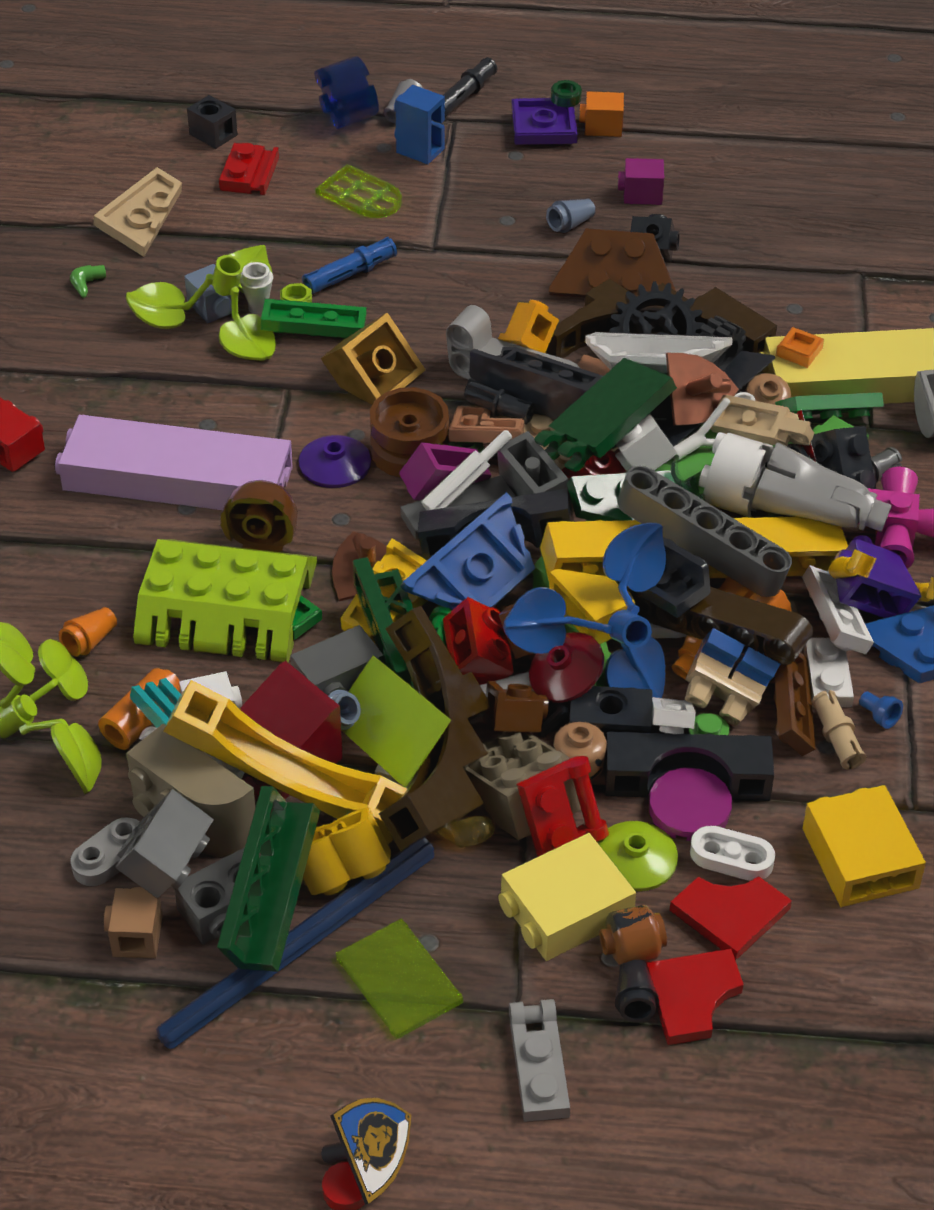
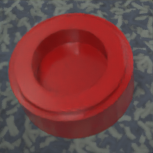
M349 1162L337 1163L326 1171L322 1180L324 1200L333 1210H358L365 1205Z

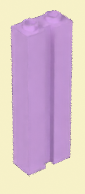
M80 414L74 427L68 429L65 449L63 453H58L55 463V471L61 477L63 490L223 510L234 489L248 481L266 480L274 482L283 488L286 487L293 468L291 440Z

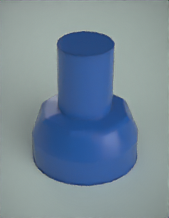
M866 691L859 699V705L871 711L875 722L885 729L893 727L902 715L903 703L895 697L883 696L879 698Z

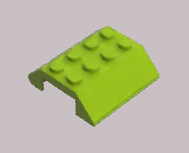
M157 539L138 593L133 636L134 643L152 646L154 640H156L157 647L166 648L170 640L171 617L182 618L179 635V647L181 650L191 649L194 635V651L228 655L231 649L234 625L232 653L233 656L242 657L246 650L247 627L259 628L255 647L257 659H267L271 630H273L270 653L271 661L284 662L286 660L289 662L294 646L292 623L302 588L310 589L317 557L181 540Z

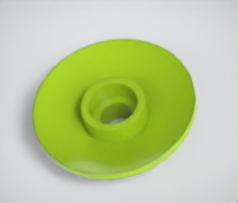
M642 821L620 822L608 828L609 835L605 839L597 841L636 892L660 887L672 877L676 870L678 862L676 845L665 831L653 824Z

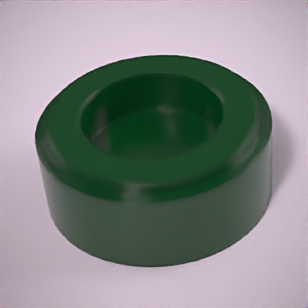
M561 80L552 85L551 101L555 105L573 107L581 102L582 88L578 83L571 80Z

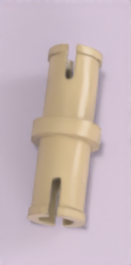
M829 690L828 695L826 691L818 693L814 696L811 703L824 726L822 733L826 741L833 744L842 768L849 769L851 767V769L860 766L865 762L866 755L853 733L855 726L852 719L845 716L834 691Z

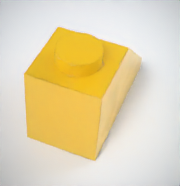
M562 569L550 571L549 588L563 597L566 603L564 616L608 624L610 617L620 610H627V606L618 590L619 585L615 580L607 576ZM628 591V593H629V595H630V597H631L633 603L635 604V601H634V599H633V596H632L631 593ZM573 625L579 632L595 638L599 644L612 639L610 634Z

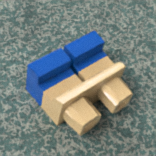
M712 628L702 640L685 679L690 682L685 700L697 707L705 708L711 696L714 695L725 701L719 716L725 719L728 724L737 726L747 713L749 714L760 703L762 694L769 681L774 677L780 663L750 647L741 654L745 646L744 644Z

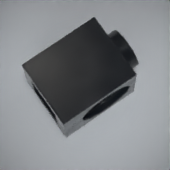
M208 95L187 108L189 135L217 149L238 135L236 109Z

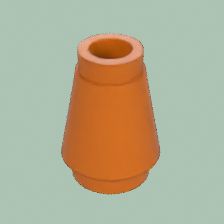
M103 607L100 610L68 620L59 631L60 643L66 647L72 656L87 655L117 626V618L112 610Z

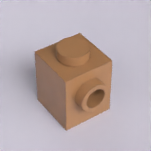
M142 887L131 889L115 888L113 906L106 905L104 912V931L109 934L113 957L156 958L163 918L160 897L157 899Z

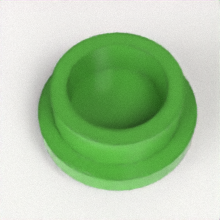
M703 713L695 716L694 729L689 728L688 732L689 734L729 735V725L719 715Z

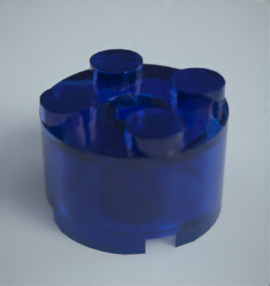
M360 57L347 58L314 71L317 84L323 93L319 95L321 108L324 113H331L336 129L368 119L378 113L379 102L374 84L369 86L365 77L369 75V71Z

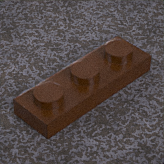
M800 652L792 664H780L774 675L775 693L773 697L777 707L778 723H776L775 728L779 739L784 744H789L801 756H804L815 750L808 660Z

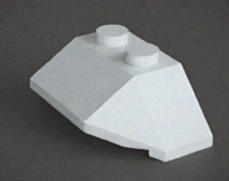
M595 332L586 335L585 343L610 370L623 358H627L658 372L667 373L665 353L698 355L713 363L732 345V337Z

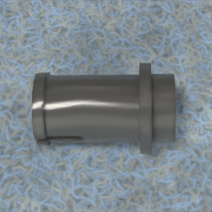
M888 447L871 457L876 483L881 480V476L886 470L902 466L899 463L902 461L901 454L893 447Z

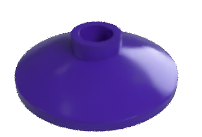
M341 435L318 438L307 444L299 456V468L302 475L311 483L326 488H341L353 485L363 479L371 467V456L366 446L354 438Z

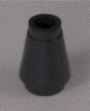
M632 960L619 964L620 969L615 996L616 1009L629 1022L639 1023L649 1020L656 1012V1008L659 1005V997L646 962L644 960Z

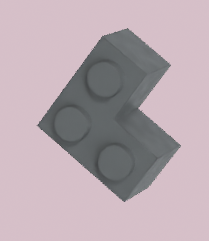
M172 789L134 827L117 854L121 859L115 868L157 899L170 886L177 890L191 872V868L187 866L190 858L196 859L208 844L210 838L205 833L214 819Z

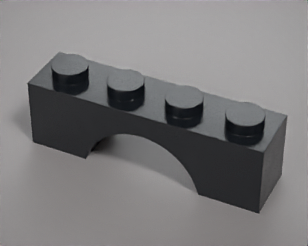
M568 488L511 497L513 502L511 509L516 524L521 525L525 537L524 540L532 543L536 548L541 546L548 522H574ZM498 499L421 511L417 534L423 558L425 560L430 559Z
M629 731L607 732L605 796L647 797L656 780L668 771L680 768H696L712 773L724 782L732 796V800L770 801L774 781L771 736L633 733Z

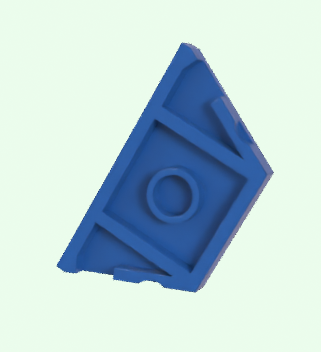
M507 492L406 578L400 587L408 593L452 610L467 597L488 607L496 606L532 574L535 569L530 552L524 546L525 537L521 525L516 524L511 509L513 503L511 496Z
M934 606L865 624L874 641L872 646L880 650L879 658L891 666L899 667L905 675L917 683L934 680Z

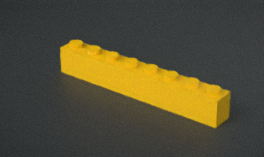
M783 516L734 518L789 553L792 558V564L787 576H803L809 565L829 572V566L836 554L843 549L846 550L848 547L842 527L825 522ZM636 520L548 522L540 549L549 583L550 571L555 569L606 576L603 571V558L608 545L619 533L641 523ZM708 565L709 578H727L725 574Z

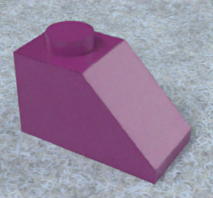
M421 442L399 474L413 500L420 501L473 451L476 450L478 452V450ZM489 469L472 484L489 479L492 476Z

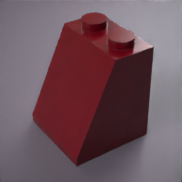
M286 660L279 664L240 707V710L257 724L291 745L335 764L343 759L340 705ZM245 772L241 778L254 788L255 801H258L261 786H271ZM275 788L284 799L291 796Z

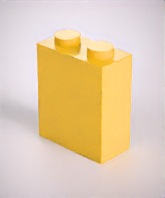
M885 785L873 788H860L852 793L835 797H821L807 803L802 829L840 907L920 888L926 862Z

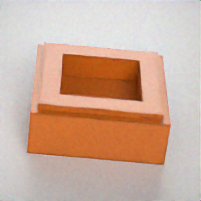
M792 327L777 346L776 356L808 368L823 349L824 339Z

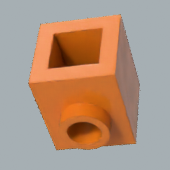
M587 91L586 104H580L579 123H585V135L622 137L624 93Z

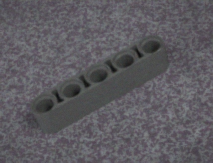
M633 466L628 469L617 499L621 511L641 524L658 523L662 525L664 538L672 540L676 545L691 554L701 557L708 565L752 592L763 597H772L780 592L792 564V558L785 549L646 466Z

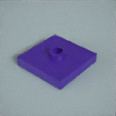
M551 98L512 99L511 109L515 144L577 143L574 106H557L551 101Z

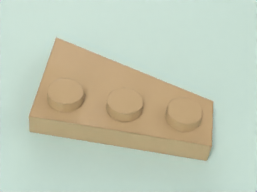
M157 167L96 213L93 225L144 257L181 194L182 182Z

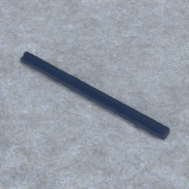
M424 838L399 851L390 858V863L386 865V869L381 874L370 879L362 878L290 930L279 971L433 859V845ZM236 969L159 1025L156 1031L160 1042L167 1049L175 1048L277 972Z

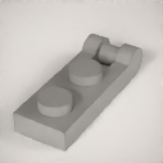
M554 999L540 1000V1005L524 1006L523 1002L509 1003L510 1026L524 1122L570 1118V1103ZM542 1023V1030L527 1032L526 1024Z

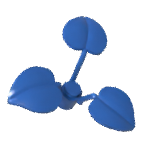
M644 523L632 526L619 533L608 545L603 558V571L608 578L620 581L618 590L627 606V610H620L610 617L608 624L570 616L564 617L566 603L563 597L553 589L539 587L527 591L515 603L504 620L503 630L506 636L516 646L528 652L543 654L549 653L556 646L563 645L566 639L564 624H572L610 634L614 640L620 642L623 648L613 652L607 660L605 678L608 687L652 689V697L662 698L665 686L664 653L660 644L651 637L652 628L649 621L637 615L639 607L633 603L627 587L636 592H643L654 587L660 581L666 564L663 526L658 523Z

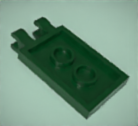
M623 358L548 426L550 431L543 430L539 432L534 441L543 447L548 445L545 452L553 461L560 455L566 458L571 457L564 465L567 469L577 472L583 468L586 461L593 455L598 458L605 455L677 387L672 377Z

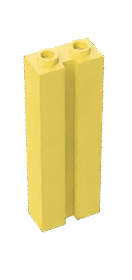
M934 328L815 334L824 339L823 349L808 368L776 356L777 346L785 336L765 337L764 351L759 352L775 356V359L761 373L780 376L787 382L791 391V397L882 392L884 404L914 402V385L917 371L934 370Z

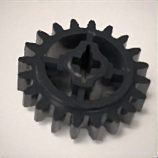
M653 281L650 292H647L644 286L640 284L637 289V297L627 291L625 294L627 304L623 302L616 303L615 309L621 315H611L610 322L618 327L611 328L609 333L630 334L629 322L637 326L636 330L640 334H652V328L654 329L657 325H660L663 329L657 335H677L678 330L672 323V318L676 314L683 324L684 336H695L696 333H701L700 328L704 323L695 321L701 317L703 312L702 310H690L695 299L693 297L683 301V288L673 295L671 294V283H667L664 290L659 291L656 281ZM649 306L664 307L657 312H648L645 310V312L642 313L641 311H639Z

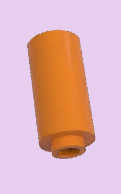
M154 668L136 684L144 690L146 683L153 681L158 686L160 679L167 678L180 693L178 677L167 669ZM131 690L98 721V726L103 736L112 745L122 750L128 749L140 737L145 728L153 725L130 699Z

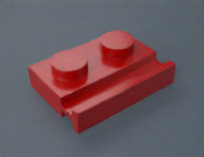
M234 143L219 178L220 190L251 194L252 190L260 191V195H265L279 160V147H274L273 151L265 150V146Z

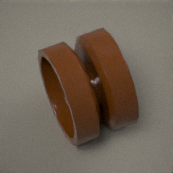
M415 387L398 388L386 392L377 398L369 410L371 458L379 469L389 475L401 478L399 472L421 442L449 446L448 406L441 397L429 390Z

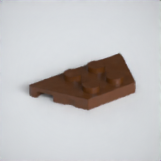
M589 228L585 229L549 287V295L585 298L586 293L592 288L611 279L636 296H638V285L642 284L646 291H650L653 281H656L657 285L671 283V288L676 291L654 234Z

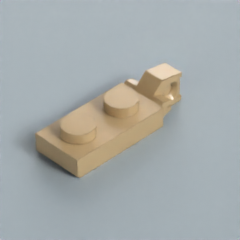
M725 394L722 396L719 404L725 398H728L730 403L712 425V432L732 433L776 445L779 442L787 446L789 441L793 444L810 445L815 434L810 426V422L799 420L798 415L790 412L788 407Z

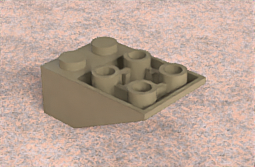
M500 731L497 737L482 743L488 754L464 770L484 802L482 806L498 827L517 840L531 835L516 784L570 759V757L528 732ZM569 779L564 782L572 814L580 811L581 808L573 780Z

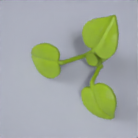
M265 245L253 246L229 255L220 256L216 261L214 273L206 275L204 283L188 302L184 303L185 297L179 288L166 282L149 283L135 291L126 293L127 303L139 319L156 328L171 329L184 323V310H189L205 290L212 285L219 295H231L232 318L234 321L226 322L220 328L219 340L223 348L236 357L250 360L270 359L274 354L276 346L273 331L261 330V317L256 314H248L240 318L238 314L239 290L244 293L240 283L243 267L249 263L260 262L266 264L272 272Z
M0 622V671L15 684L8 695L0 700V737L8 738L19 730L22 735H26L30 731L51 728V736L57 750L78 781L84 794L88 793L96 782L102 764L100 751L90 734L78 723L68 726L67 722L62 718L32 723L34 716L37 715V707L34 702L57 685L63 695L70 701L79 700L86 694L88 679L84 669L70 655L63 644L56 640L48 639L39 646L38 656L43 669L52 680L30 696L17 695L25 685L31 683L34 679L35 667L30 663L33 659V651L26 638L17 628L11 624Z

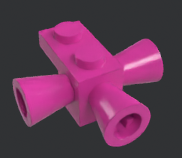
M892 467L881 476L883 490L867 488L870 492L878 494L877 500L892 505L882 531L875 530L874 545L896 552L908 569L914 563L912 548L916 532L934 538V508L919 509L920 494H914L918 484V476L913 470L906 467Z

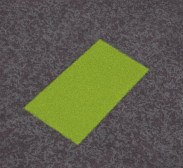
M373 655L348 691L360 703V717L351 728L341 731L399 784L406 788L451 722V719Z

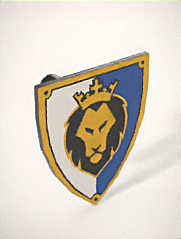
M379 1098L358 1099L330 1115L340 1142L325 1145L321 1151L322 1159L327 1164L348 1160L365 1205L380 1196L394 1181L403 1164L409 1143L411 1114L395 1103Z

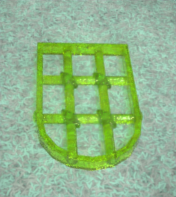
M346 164L315 188L316 194L370 218L390 216L396 213L402 205V194L398 188L349 164ZM350 172L358 177H361V179L354 180L348 176H345L344 174ZM340 178L353 185L349 189H344L334 184V182ZM369 181L373 184L382 187L383 189L376 190L363 183ZM330 187L338 192H341L342 194L340 196H336L330 192L325 191V189ZM361 188L374 194V196L366 199L353 193V191ZM388 190L397 196L398 200L385 193ZM351 197L364 204H362L359 207L347 200H344V198ZM378 198H383L395 205L387 209L374 203V201ZM367 207H369V208L373 207V208H375V209H377V210H379V211L367 210L366 208H367Z

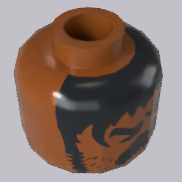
M646 905L610 912L607 916L606 928L599 931L600 943L604 954H612L618 965L632 960L654 961L660 956L662 947L667 946V933L660 913H653Z

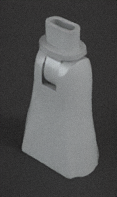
M778 442L770 456L767 469L765 468L759 481L751 508L775 514L812 519L846 528H856L860 521V530H864L865 526L881 532L892 505L877 500L878 494L870 492L860 482L827 469L803 454Z

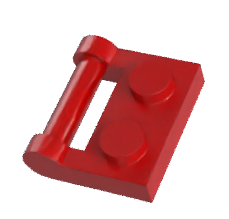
M587 756L570 758L516 784L538 857L587 833H590L596 842L605 839L609 835L607 823L600 817L589 778L591 766ZM569 779L573 780L585 822L576 827L564 782Z

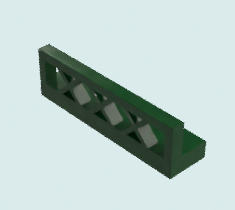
M368 557L353 560L354 589L375 644L384 656V664L414 688L407 665L385 629L393 623L390 615L391 610L405 615L414 609L408 593L400 587L403 580L399 570L374 574ZM393 584L395 591L391 597L383 596L380 587Z
M261 786L217 946L238 969L279 971L320 810L314 803L286 802L273 786Z

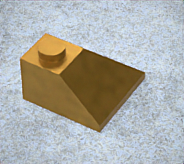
M388 312L343 340L320 358L340 388L371 405L384 393L398 388H405L426 371Z

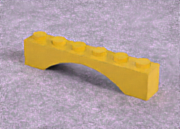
M190 680L180 695L163 732L305 803H314L319 810L337 819L356 810L369 807L387 844L394 840L379 813L397 802L404 795L407 788L381 775L343 767L303 751L257 724L230 699Z

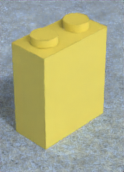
M587 833L503 873L501 894H499L498 899L506 916L509 918L514 917L520 925L527 945L531 949L537 948L545 961H548L598 936L600 929L606 928V920L610 912L635 907L636 891L592 835Z

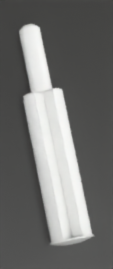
M504 430L481 453H478L476 450L473 451L421 501L426 511L446 508L490 467L487 461L512 438L511 433Z

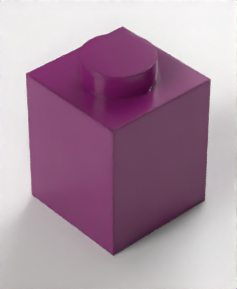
M625 158L624 171H618V190L624 191V204L662 205L664 159Z

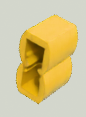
M369 807L351 812L330 824L316 827L303 879L312 895L321 893L325 895L335 894L344 889L347 881L362 876L364 879L376 877L390 863L391 850Z

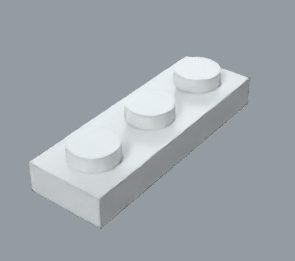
M809 565L802 578L809 591V596L819 612V617L826 627L830 641L841 650L850 651L851 649L867 654L874 641L858 609L840 603L836 579L830 576L828 571Z

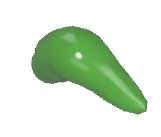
M87 265L78 267L71 272L70 282L82 298H85L88 294L86 282L106 278L105 266Z

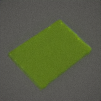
M402 918L336 953L338 963L343 966L396 1040L463 1003L462 994L451 983Z

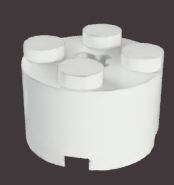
M719 432L712 448V453L715 455L711 466L705 465L700 475L699 486L704 487L702 500L714 507L750 518L752 516L751 511L756 512V509L751 508L753 498L762 474L765 471V463L769 461L773 452V446L732 433L725 434Z

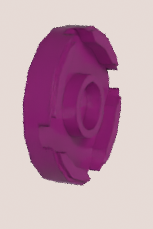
M680 768L668 771L656 780L650 790L649 814L654 824L673 838H676V835L687 837L686 841H691L693 834L704 826L725 828L731 815L732 796L726 784L714 774L701 769Z

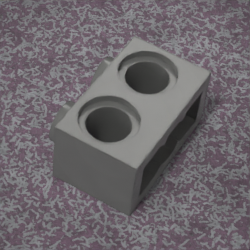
M244 848L188 876L177 890L174 889L177 910L202 945L215 938H220Z

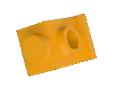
M530 300L529 303L518 302L506 332L500 333L498 339L545 353L559 319L549 313V307L542 302Z

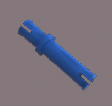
M385 237L370 246H360L354 249V253L303 275L302 283L312 289L313 295L362 271L367 273L373 270L374 266L378 263L397 256L396 245L391 238Z

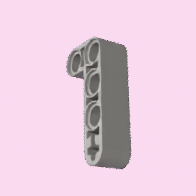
M476 305L467 306L446 329L450 367L457 375L466 379H470L469 363L470 351L472 349H478L497 356L501 354L502 347H518L580 368L570 360L492 338L490 318L482 308Z

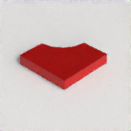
M759 876L746 884L735 886L712 884L697 877L670 902L669 911L721 950L732 949L735 960H737L791 909L792 900Z
M732 949L646 963L659 997L657 1011L668 1045L711 1038L713 1030L712 1017L715 1009L726 999L742 994L744 984Z

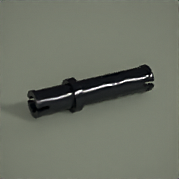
M489 57L483 58L473 69L464 71L461 79L443 94L445 96V118L472 93L479 92L483 88L484 82L497 73V65L494 60Z

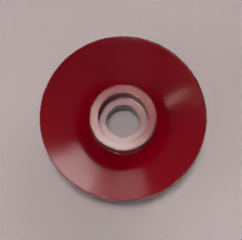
M581 632L566 633L563 645L552 648L549 653H536L529 669V681L532 689L537 695H546L548 702L563 703L579 698L588 692L601 676L604 668L602 647L595 638Z

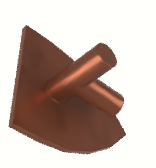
M665 353L668 376L673 378L677 387L670 394L673 425H693L706 422L717 408L724 394L735 396L739 390L728 375L712 362L698 355Z
M355 531L342 542L334 557L332 567L334 589L339 601L353 599L356 595L353 578V560L368 557L373 568L376 562L381 561L386 554V545L364 533Z

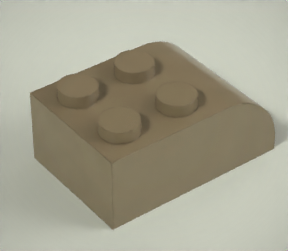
M161 724L126 753L129 767L128 777L131 781L133 792L132 802L139 814L145 817L173 789L214 819L205 833L210 840L201 852L202 854L213 857H227L245 847L255 812L254 788L201 750L163 732L166 726L164 724Z

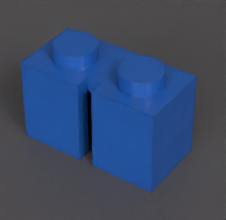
M412 84L403 94L396 98L394 103V112L396 113V128L394 132L396 153L429 164L445 149V125L440 124L445 120V96Z

